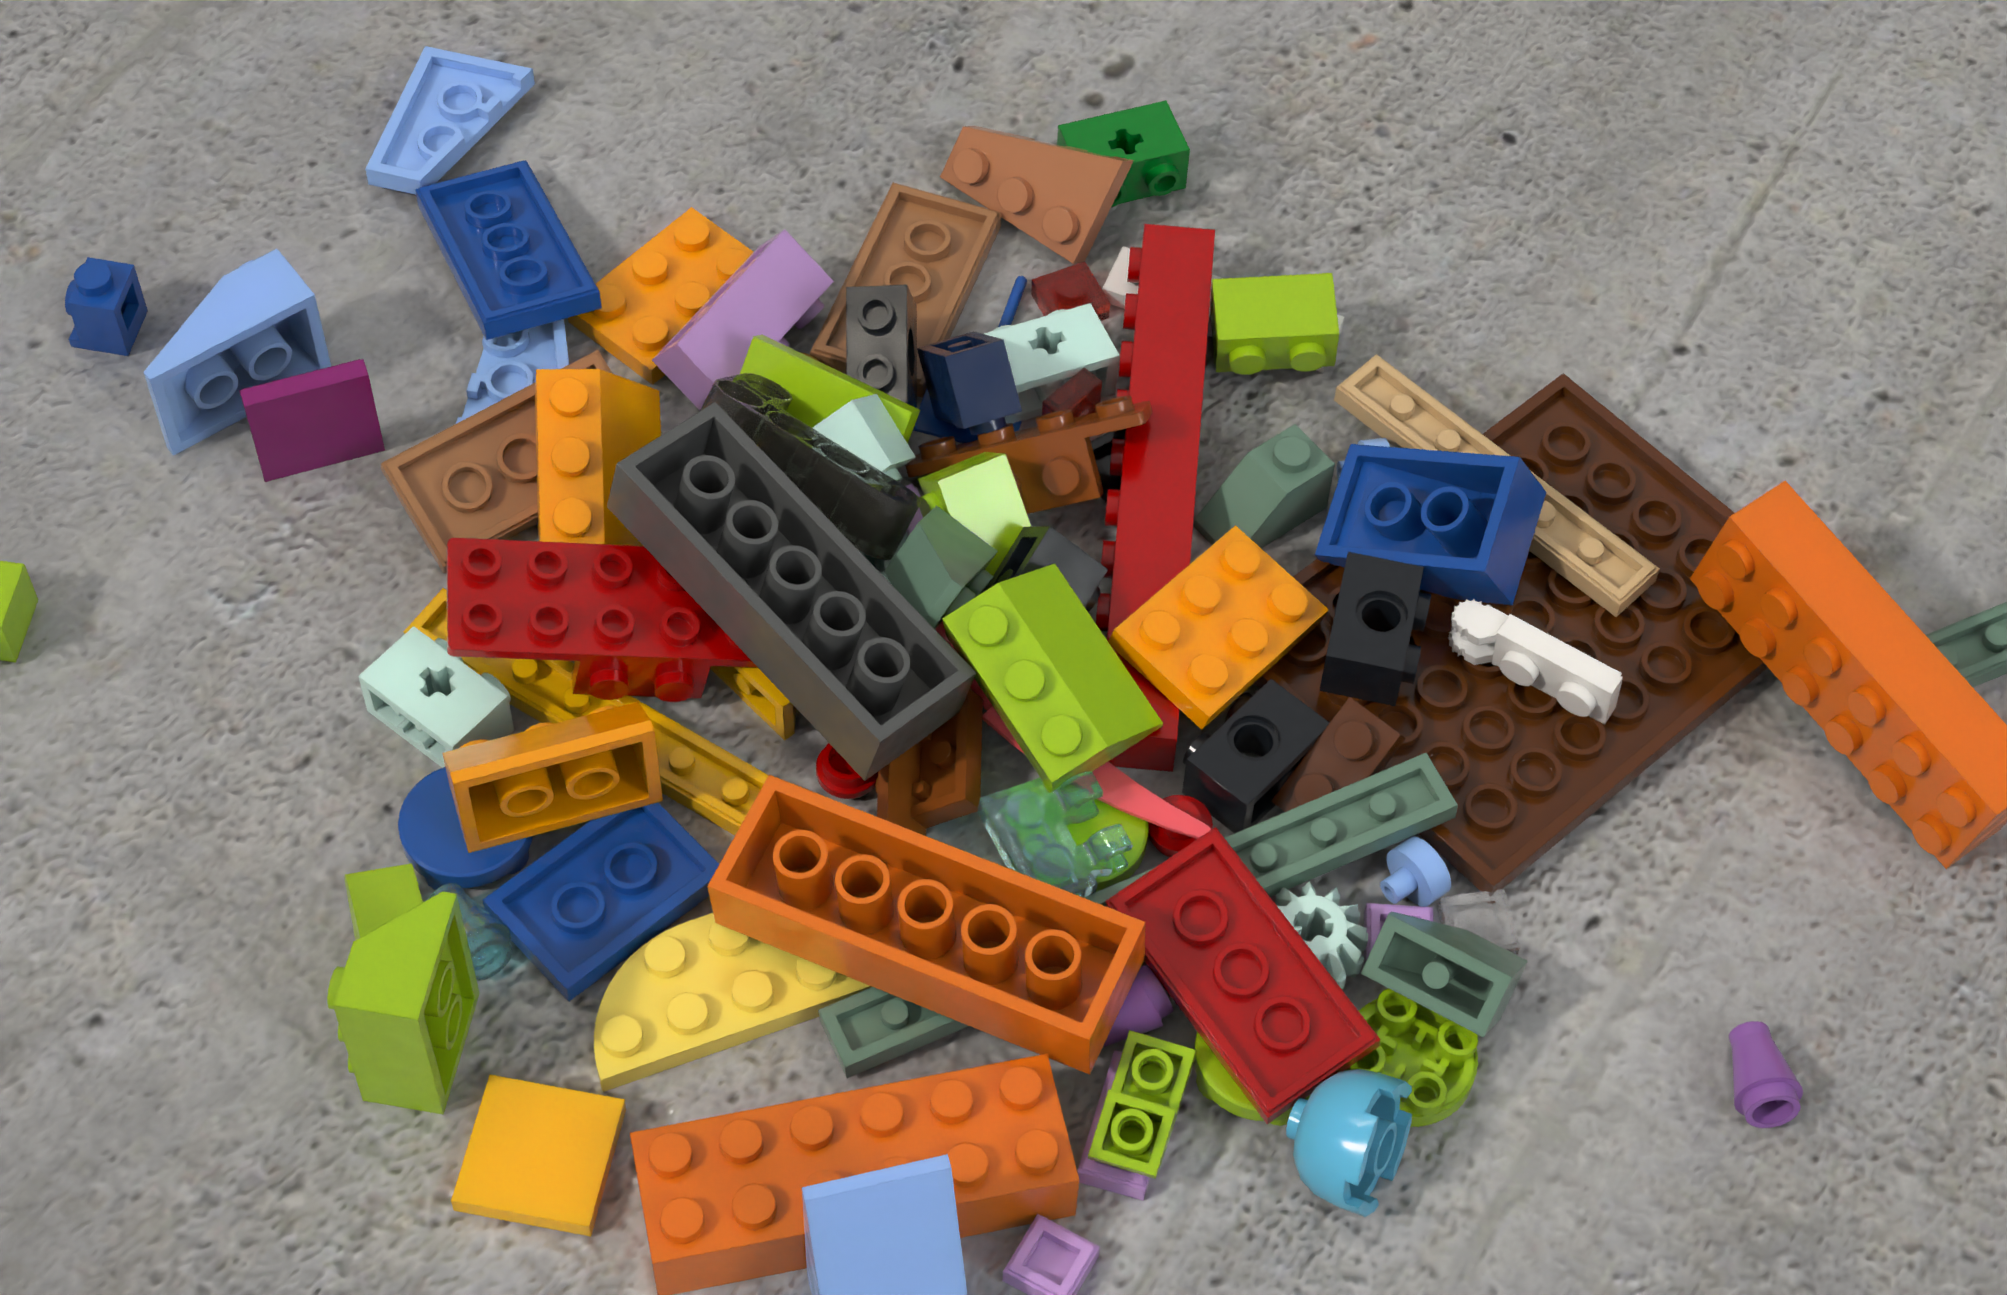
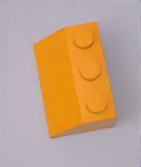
M536 369L535 420L539 541L643 546L607 508L616 464L661 436L660 391L601 369Z
M639 702L623 706L610 705L600 707L589 715L558 723H538L529 727L524 732L493 740H473L462 745L459 749L442 753L468 853L663 801L655 731L651 719Z

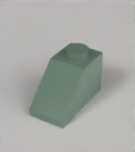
M1294 424L1249 451L1195 517L1194 527L1213 545L1236 525L1262 549L1327 508L1335 463Z
M1391 911L1381 928L1361 974L1484 1037L1501 1019L1528 961L1469 930Z

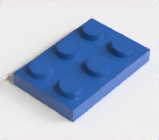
M654 803L589 821L482 901L485 913L570 1002L631 956L642 945L660 934L709 896L707 886L719 863L659 803Z

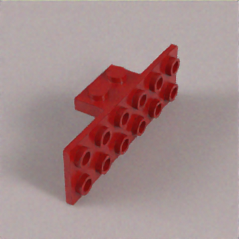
M450 538L448 540L446 549L447 652L450 656L574 661L572 670L573 694L592 695L602 700H614L624 696L657 697L666 702H680L689 698H701L711 666L758 668L644 546L476 538Z

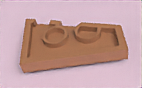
M963 126L940 178L986 208L1001 212L1003 219L1072 264L1085 262L1134 160L1116 156L1109 157L1087 152V150L1040 142L1034 138L979 126Z

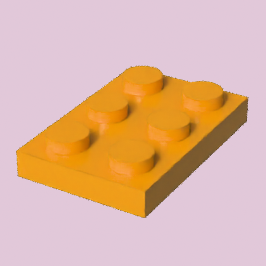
M691 207L596 283L600 292L601 309L569 317L568 322L650 384L654 385L665 374L652 359L751 256L753 251Z
M1235 525L1116 627L1108 642L1112 648L1202 730L1319 625L1329 609Z

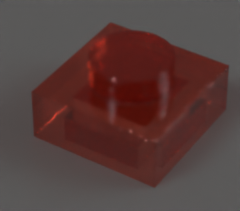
M1085 261L1032 279L1031 295L1043 316H1047L1056 310H1068L1091 303L1100 321L1109 318L1110 302Z
M1083 368L1042 401V415L1066 409L1072 410L1074 418L1097 413L1095 405L1101 402L1102 381L1086 368Z

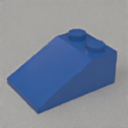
M1350 444L1315 556L1320 561L1344 568L1348 552L1422 566L1424 569L1420 585L1421 590L1457 600L1467 599L1472 601L1475 599L1477 602L1513 605L1547 492L1520 457Z

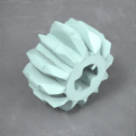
M1310 881L1302 887L1300 897L1283 887L1280 893L1276 894L1275 904L1339 987L1343 989L1346 976L1356 977V974L1360 973L1364 961L1362 951L1366 950L1368 943L1367 928L1358 925L1360 919L1358 904L1338 906L1340 894L1337 887L1328 892L1325 897L1316 895Z

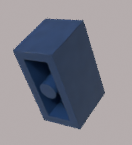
M973 331L917 348L935 418L955 425L956 429L969 428L971 435H977L1005 427L1007 425L1005 416L1022 412L1004 339Z

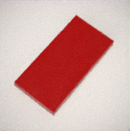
M1216 827L1105 901L1106 907L1146 922L1145 963L1266 1124H1269L1292 1108L1299 1098L1305 1099L1312 1094L1320 1083L1338 1072L1345 1071L1379 1047L1381 1039Z

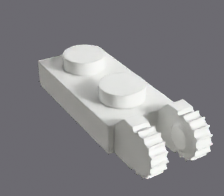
M1466 599L1465 602H1459L1458 606H1454V612H1452L1451 617L1452 628L1451 632H1449V646L1452 647V652L1458 653L1457 656H1464V660L1473 665L1492 662L1493 665L1500 667L1502 673L1511 681L1522 686L1532 685L1555 697L1559 704L1570 713L1581 717L1590 716L1604 725L1606 724L1617 705L1623 679L1621 672L1511 614L1508 616L1488 604L1486 606L1482 605V601L1477 602L1475 599L1468 601Z

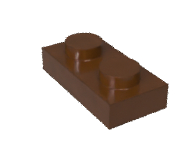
M1349 697L1271 802L1284 812H1287L1379 773L1406 738Z

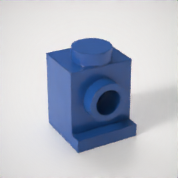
M87 257L86 262L76 269L74 280L70 282L65 296L66 312L72 316L75 325L68 339L69 343L74 348L129 356L148 312L133 264Z

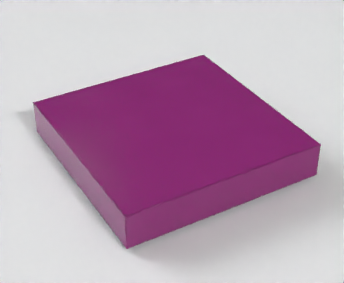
M364 359L239 390L265 482L385 451Z

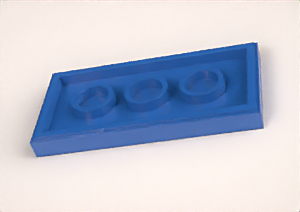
M527 160L415 189L418 207L486 340L602 308L600 292Z

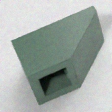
M935 506L917 523L884 572L892 586L936 629L943 621L942 618L986 590L994 576L985 569L998 551L941 508Z

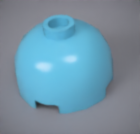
M1355 1069L1338 1072L1323 1081L1315 1088L1308 1100L1299 1098L1290 1112L1286 1135L1294 1140V1161L1303 1183L1315 1195L1341 1209L1363 1217L1373 1213L1379 1206L1377 1198L1371 1197L1370 1194L1374 1190L1379 1177L1393 1181L1406 1147L1412 1114L1399 1110L1400 1097L1407 1099L1412 1092V1086L1406 1081L1379 1072Z

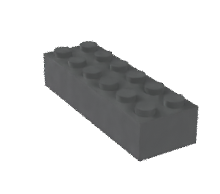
M716 402L616 464L607 508L864 781L960 712L976 672Z

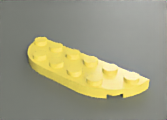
M713 913L684 922L660 933L634 952L616 972L604 993L594 1028V1054L602 1092L819 1017V1009L869 989L872 986L715 923Z

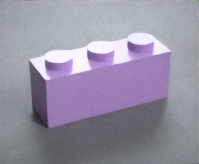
M784 229L760 245L652 361L700 411L714 402L719 403L723 401L728 407L753 336L763 334L783 345L789 346L790 343L783 336L793 325L798 330L803 328L823 309L824 304L818 298L834 281Z

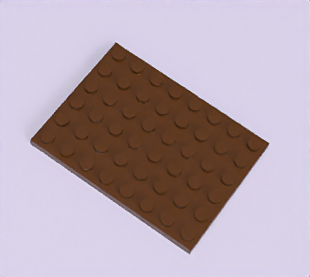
M1564 373L1484 432L1483 435L1510 456L1520 457L1530 471L1660 568L1657 579L1622 613L1615 617L1529 551L1513 605L1486 602L1481 604L1484 606L1488 604L1508 616L1511 614L1621 672L1623 679L1617 705L1606 724L1604 725L1590 716L1581 717L1570 713L1559 704L1555 697L1532 685L1522 686L1511 681L1502 673L1500 667L1493 665L1492 662L1473 665L1464 660V656H1457L1458 653L1452 652V647L1449 646V632H1451L1452 628L1451 617L1452 612H1454V606H1458L1459 602H1465L1466 600L1452 599L1421 589L1419 592L1431 594V600L1424 632L1411 631L1409 644L1421 646L1414 684L1401 682L1396 706L1352 698L1406 738L1383 770L1427 753L1458 804L1456 818L1423 831L1419 835L1489 899L1495 896L1768 668L1760 658L1752 655L1744 647L1739 634L1719 611L1711 608L1704 602L1698 588L1690 580V577L1720 530L1734 512ZM1317 558L1294 575L1293 578L1329 609L1319 625L1253 684L1260 689L1272 679L1328 722H1331L1349 698L1319 691L1345 568L1320 561ZM1371 628L1375 631L1385 632L1381 629Z

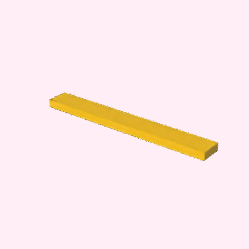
M442 588L403 631L404 634L414 626L433 641L437 638L447 641L446 589ZM461 657L464 664L479 675L489 673L497 678L510 694L511 701L509 704L541 723H558L589 715L600 707L610 705L623 706L639 702L651 719L655 731L662 793L733 835H736L768 777V774L632 696H624L614 700H602L592 695L573 694L572 670L574 663L571 661Z

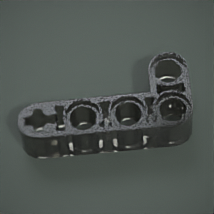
M743 373L715 380L701 410L716 402L859 551L877 559L891 560L896 554L921 505L920 498L906 486L789 414L787 410L793 400L792 395L776 382L753 373Z

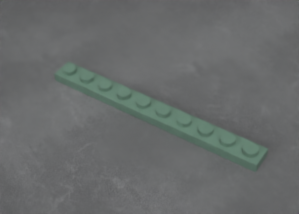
M1424 753L1225 837V840L1267 894L1272 897L1280 893L1283 887L1288 890L1456 818L1458 804L1427 753ZM1152 869L1084 898L1105 906L1107 899ZM874 987L818 1010L821 1025L846 1078L968 1027L966 1024Z

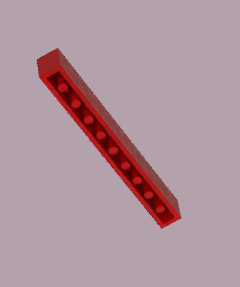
M1144 224L1142 248L1130 247L1127 282L1139 283L1138 294L1126 293L1123 329L1135 330L1134 342H1121L1118 376L1130 378L1129 390L1117 389L1116 397L1131 396L1133 404L1150 401L1152 415L1145 424L1126 428L1125 439L1113 438L1109 475L1122 477L1120 490L1108 489L1105 526L1117 527L1116 541L1103 540L1101 564L1108 569L1103 578L1112 579L1111 594L1100 593L1096 613V625L1100 631H1108L1107 641L1116 627L1190 565L1214 254V229ZM1113 648L1163 722V726L1108 762L1115 767L1173 772L1179 708Z

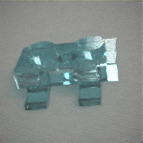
M1092 771L1072 776L1051 793H1048L1042 780L1037 778L981 797L979 800L977 812L1005 866L1009 869L1084 898L1096 892L1097 882L1095 878L1110 876L1128 867V862L1123 853L1132 850L1133 844L1121 824L1111 825L1099 830L1079 846L1076 845L1066 826L1088 821L1099 814L1094 800L1102 797L1104 792Z

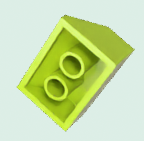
M1056 564L999 582L942 618L946 637L956 652L976 672L974 679L1053 797L1163 726V722Z
M443 891L353 941L345 967L337 966L333 971L328 988L327 1004L329 1009L335 1011L338 1021V1039L340 1042L345 1043L348 1052V1071L355 1074L363 1101L444 1115L480 994L458 897L455 893Z

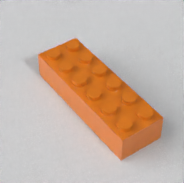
M1783 481L1731 515L1690 577V580L1698 588L1704 602L1711 608L1718 610L1739 634L1744 647L1752 655L1760 658L1779 679L1787 696L1794 703L1802 706L1824 730L1831 746L1839 753L1846 755L1868 780L1869 786L1876 797L1882 802L1889 804L1907 824L1921 848L1933 854L1945 869L1949 868L2001 830L2007 823L2006 723L1786 481Z
M768 775L707 886L715 923L1037 1054L1047 1053L1048 1058L1089 1075L1145 959L1146 922L772 775Z
M1047 1053L630 1132L657 1295H674L806 1269L802 1187L948 1154L952 1168L960 1238L1032 1224L1037 1214L1049 1220L1076 1215L1079 1176Z

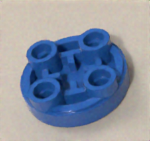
M446 767L438 769L420 780L406 796L399 813L398 830L405 856L409 863L413 864L414 869L425 877L428 886L434 890L449 892L456 888L483 886L507 874H515L521 871L528 862L529 848L533 836L468 853L451 793Z

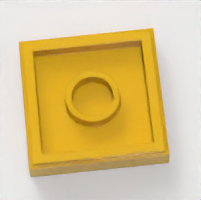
M489 1074L452 1195L451 1203L453 1210L591 1237L626 1113L625 1099Z

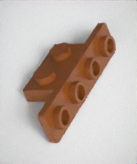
M1120 396L1096 404L1097 413L1074 418L1071 409L1055 411L1036 418V427L1014 431L1013 423H1006L1005 427L998 430L977 434L978 440L956 445L953 436L931 440L919 445L920 453L915 455L916 458L905 465L908 478L937 472L983 452L1005 453L1027 514L1097 499L1102 496L1104 490L1090 437L1145 424L1152 415L1150 401L1133 404L1131 396Z
M969 689L962 708L957 715L878 771L875 784L877 817L926 836L927 828L980 811L983 699Z

